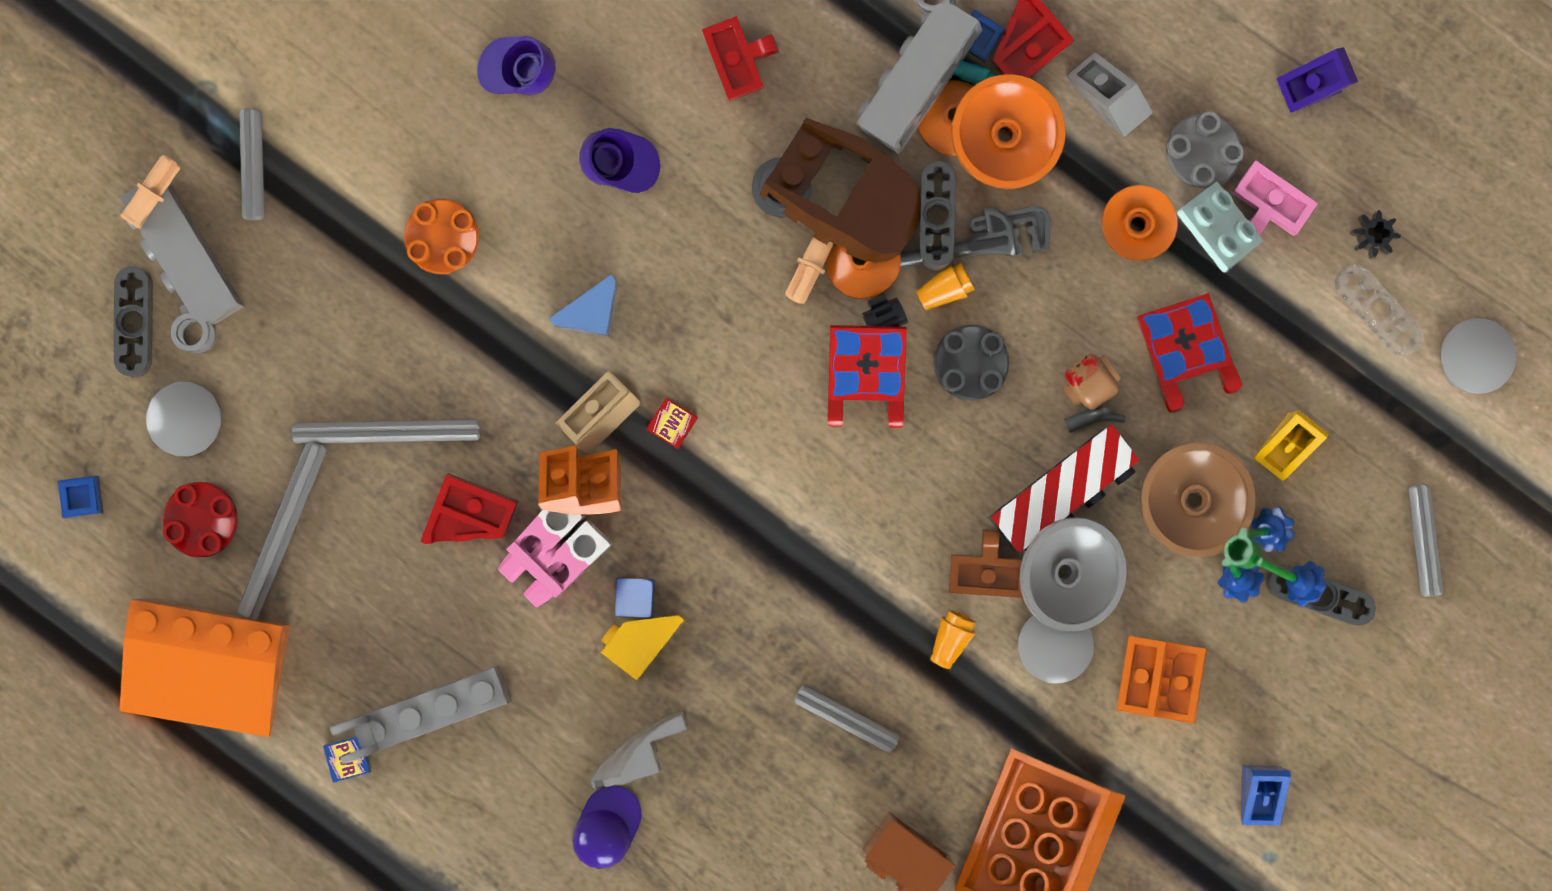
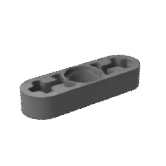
M944 161L929 163L923 169L921 177L920 257L924 266L932 271H943L952 264L955 253L956 175L952 166ZM937 172L943 173L944 179H949V181H943L942 197H935L934 181L928 180L934 179ZM934 207H942L949 213V218L942 225H934L927 219L928 212ZM934 235H941L942 251H948V253L941 255V260H933V254L927 253V251H933Z
M126 267L119 271L114 281V365L123 375L140 377L145 375L152 365L153 282L146 271L137 267ZM134 274L136 279L143 282L142 287H138L135 290V300L143 301V307L133 304L124 306V300L132 301V291L125 288V282L131 281ZM137 311L143 317V326L138 332L129 333L124 328V318L128 313ZM124 337L132 340L143 338L142 345L135 343V354L142 356V362L135 364L134 370H131V365L124 363V358L131 356L132 344H123Z
M1280 566L1291 572L1294 569L1292 566ZM1270 571L1266 580L1268 591L1278 599L1299 606L1297 601L1289 600V588H1286L1284 593L1280 592L1281 585L1276 583V578L1279 575ZM1324 578V581L1331 592L1330 601L1321 607L1313 602H1309L1303 607L1357 626L1369 623L1376 611L1375 602L1367 593ZM1340 590L1344 591V595L1341 597L1342 600L1356 602L1359 597L1361 599L1360 605L1366 608L1365 613L1357 614L1354 619L1352 618L1353 611L1342 606H1338V613H1334L1333 609L1337 606L1340 599Z

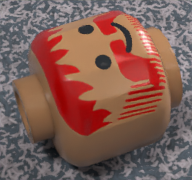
M1089 354L1066 370L1065 379L1068 385L1063 390L1075 407L1082 403L1087 409L1094 410L1118 393L1119 386L1117 382L1121 378L1105 355L1099 358L1095 354Z

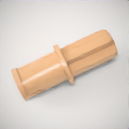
M165 155L160 156L142 184L137 183L138 190L119 216L141 229L159 201H164L162 195L180 170L179 164Z
M812 238L803 258L797 259L799 266L785 292L786 297L799 304L806 302L819 274L823 275L825 272L822 268L834 243L829 241L826 245L816 238Z

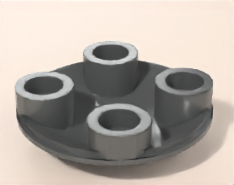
M965 325L953 329L940 341L934 356V368L939 382L950 394L964 400H980L992 395L1001 388L1008 374L1009 356L1003 339L999 334L982 326Z

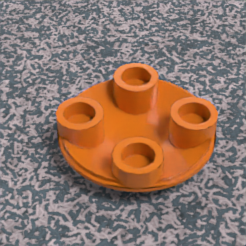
M434 199L417 205L410 215L404 231V242L408 257L423 270L434 274H450L462 269L471 261L478 248L479 229L475 218L462 204L449 199Z

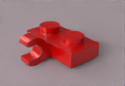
M737 16L702 29L729 102L764 89L754 60L769 57L779 52L772 34L747 44Z

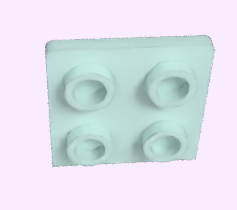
M1217 181L1177 211L1178 216L1222 272L1229 270L1263 242L1255 226L1245 218L1234 204L1231 195Z

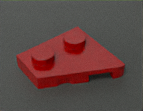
M1018 0L991 62L1002 75L1013 74L1031 78L1074 42V39L1041 0Z
M448 473L445 475L420 542L432 544L441 541L455 540V542L480 538H503L507 533L519 501Z

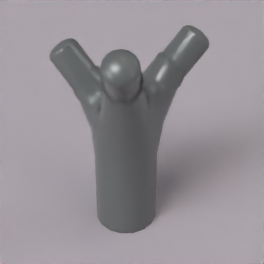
M1102 404L1094 410L1086 409L1067 417L1064 421L1069 433L1090 424L1102 421L1124 423L1126 417L1110 412V408L1108 406L1103 407Z

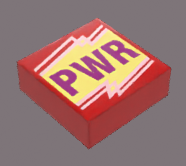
M665 398L646 430L679 450L698 417Z

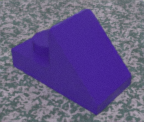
M1344 47L1337 48L1276 78L1290 113L1340 94L1343 89L1358 82Z

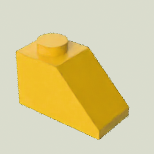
M680 614L625 621L621 627L614 623L601 639V642L606 645L601 653L635 680H638L685 618Z

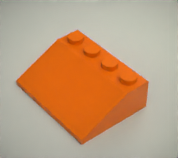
M146 599L131 600L123 645L120 711L270 737L290 625L261 619H248L238 615Z
M1011 748L954 890L1088 891L1126 795Z

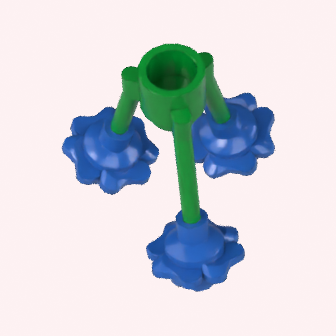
M1275 507L1273 510L1263 508L1259 517L1251 523L1254 529L1241 528L1239 535H1235L1227 541L1224 548L1226 558L1222 561L1224 565L1223 575L1218 580V585L1224 589L1223 594L1227 599L1236 598L1241 603H1245L1248 601L1249 595L1251 597L1259 595V586L1265 579L1263 573L1258 572L1259 566L1287 579L1286 584L1289 588L1288 598L1293 602L1297 601L1300 607H1304L1309 602L1319 601L1320 596H1322L1327 587L1323 578L1324 568L1316 567V564L1312 561L1307 562L1304 566L1294 567L1291 572L1262 558V548L1259 543H1261L1266 552H1271L1274 548L1281 552L1285 550L1287 543L1295 538V532L1291 529L1294 526V520L1286 516L1280 507Z

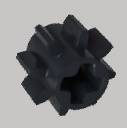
M1381 210L1374 212L1371 221L1364 214L1359 216L1357 219L1362 226L1359 229L1350 231V235L1357 236L1358 244L1354 250L1358 251L1362 248L1368 250L1369 259L1377 256L1379 248L1386 255L1393 252L1392 247L1388 243L1401 237L1400 234L1394 233L1392 227L1396 219L1393 218L1388 221L1382 219ZM1375 228L1376 233L1382 234V239L1376 242L1374 236L1368 235V231Z
M885 294L869 300L867 303L870 310L862 313L867 326L900 327L908 323L907 316L898 298L895 297L888 301Z

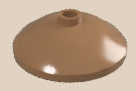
M1189 443L1167 451L1153 463L1142 484L1140 503L1145 524L1155 539L1164 547L1184 556L1208 557L1224 552L1225 545L1230 538L1239 535L1241 528L1248 529L1255 513L1256 494L1248 470L1236 456L1213 444ZM1192 493L1197 494L1200 498V503L1195 508L1191 507L1187 501L1188 496Z

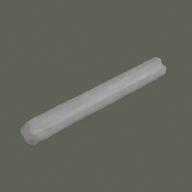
M478 420L295 423L292 427V439L297 444L314 442L479 440L481 436V425Z
M315 442L305 443L237 609L238 614L245 618L257 620L261 614L327 453V448Z

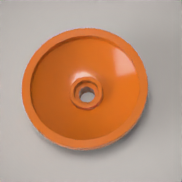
M997 75L979 82L961 99L952 120V143L960 163L975 179L995 188L1016 189L1040 180L1057 163L1065 143V121L1056 99L1041 84L1020 75ZM1000 129H1007L1010 132L1011 138L1009 141L1004 142L999 139L998 132Z

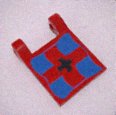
M1209 293L1137 316L1168 412L1179 411L1184 406L1185 402L1177 385L1178 382L1218 370L1222 387L1226 394L1235 393L1242 387L1240 376L1232 361Z
M830 325L827 412L829 426L841 427L843 425V400L888 401L889 427L902 428L904 426L907 327Z

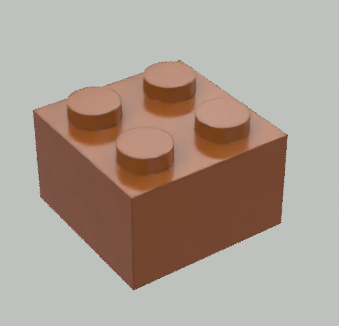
M888 812L862 848L866 858V867L883 880L888 875L897 881L898 891H938L955 867L949 855L890 812Z

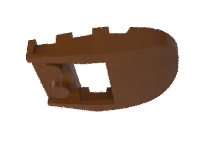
M805 118L802 126L764 183L759 194L764 199L770 194L786 206L783 214L795 223L800 221L815 233L813 237L826 245L829 241L846 248L847 254L870 262H885L899 255L916 230L921 218V196L918 187L910 175L899 165L861 137ZM833 147L839 150L845 148L854 152L869 164L838 216L803 198V195Z

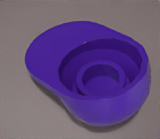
M526 36L505 37L494 40L484 49L478 62L477 75L481 86L490 93H518L531 96L542 93L548 88L555 74L556 62L550 48L535 38Z
M606 128L591 133L584 140L579 152V163L582 172L589 180L598 185H608L626 192L640 193L650 189L656 183L660 173V159L653 144L641 136L621 129Z
M615 785L602 787L590 796L576 824L572 838L574 852L581 862L588 867L604 869L610 868L622 860L641 822L642 811L636 796L628 789Z

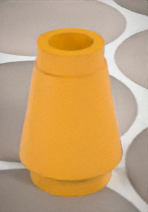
M959 263L955 266L950 264L946 269L924 284L922 288L916 290L922 305L928 310L932 307L935 308L967 298V293L975 290V287L962 263Z
M949 610L946 617H941L930 660L943 668L951 669L953 663H955L976 634L974 631L976 621L960 612Z

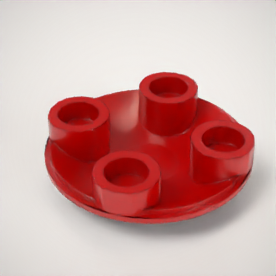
M193 482L179 486L168 500L163 513L164 538L178 551L191 557H209L222 551L233 539L238 524L237 509L232 498L221 487L208 482Z

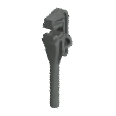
M1040 206L1006 212L993 208H984V216L973 218L969 224L970 230L976 232V234L967 241L955 243L954 258L972 255L1022 256L1023 248L1018 242L1019 228L1014 229L1013 226L1031 223V226L1026 228V232L1032 239L1031 248L1033 253L1049 250L1050 215L1046 209ZM936 246L933 248V251H927V253L933 254V260H941V255L948 253V251H942L941 246ZM920 250L900 253L901 268L923 264Z

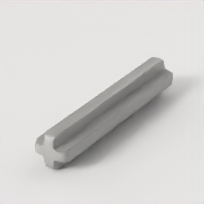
M246 108L240 111L242 217L246 220H261L264 217L262 113L259 109Z
M1426 484L1409 487L1408 492L1420 591L1422 596L1425 597L1439 596L1443 593L1431 487Z
M802 685L795 696L794 701L797 705L888 753H892L899 742L900 737L897 733L806 685Z

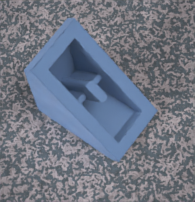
M610 275L550 317V321L556 328L609 337L618 287L616 280Z

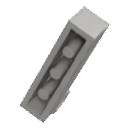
M916 0L923 14L920 24H922L915 37L909 36L899 52L901 58L894 68L889 67L886 69L878 83L880 89L872 100L868 98L858 111L857 118L859 120L856 124L861 132L897 155L901 153L953 76L958 65L963 61L983 31L979 20L958 8L956 0H943L937 5H929L925 3V0Z
M170 184L162 195L164 201H159L142 225L143 227L139 229L145 239L140 244L152 262L157 259L164 270L160 277L171 294L177 292L183 302V305L179 307L182 315L177 317L171 326L170 333L173 343L182 350L201 354L210 350L216 341L217 333L214 325L242 309L244 305ZM138 186L119 197L125 208L138 190ZM127 222L132 229L137 228L134 225ZM199 322L203 329L202 338L198 343L189 345L185 340V330L190 324Z
M498 665L331 727L330 731L334 735L351 728L355 730L361 749L341 756L342 764H346L382 749L508 704L512 700Z

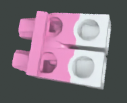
M543 509L506 549L509 554L504 558L498 570L512 583L527 570L536 581L523 594L535 607L541 606L553 596L555 598L560 596L590 565L614 544L590 520H587L561 546L559 543L586 517L584 514H566Z

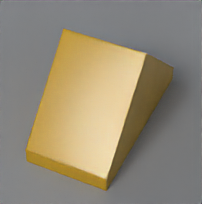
M1300 410L1289 412L1256 453L1254 459L1280 480L1284 481L1328 437L1329 433Z

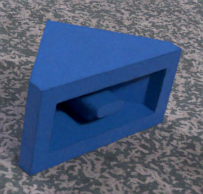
M1242 765V825L1280 826L1291 779L1290 770L1281 766Z

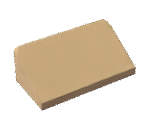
M608 370L556 424L586 455H589L640 405V401Z

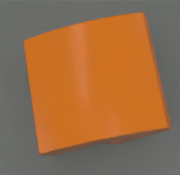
M577 445L540 452V508L566 514H602L621 511V460L617 449L580 456Z
M1129 635L1117 711L1196 724L1208 649Z

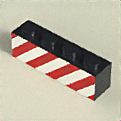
M1110 424L988 518L1015 553H1020L1023 550L1026 552L1031 541L1042 529L1058 520L1075 517L1072 512L1083 504L1087 508L1096 504L1106 495L1102 489L1112 481L1120 485L1136 472L1132 466L1140 460L1114 426Z

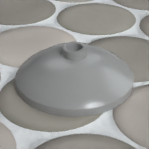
M1072 517L1051 523L1034 537L1027 547L1021 563L1020 587L1028 609L1040 622L1059 631L1078 632L1096 626L1111 614L1123 594L1127 575L1124 552L1113 533L1095 521ZM1064 565L1065 573L1059 577V568Z

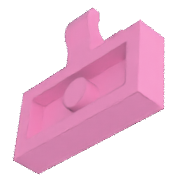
M1256 160L1232 192L1234 196L1256 210L1249 221L1255 226L1259 236L1270 220L1292 236H1295L1318 204Z

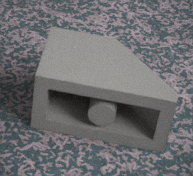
M1096 52L1067 75L1071 84L1100 118L1123 137L1153 113L1138 84Z

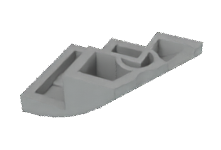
M685 711L668 716L646 727L616 749L590 779L593 789L603 785L608 787L625 784L660 772L661 767L656 755L658 750L655 740L687 730L689 723Z

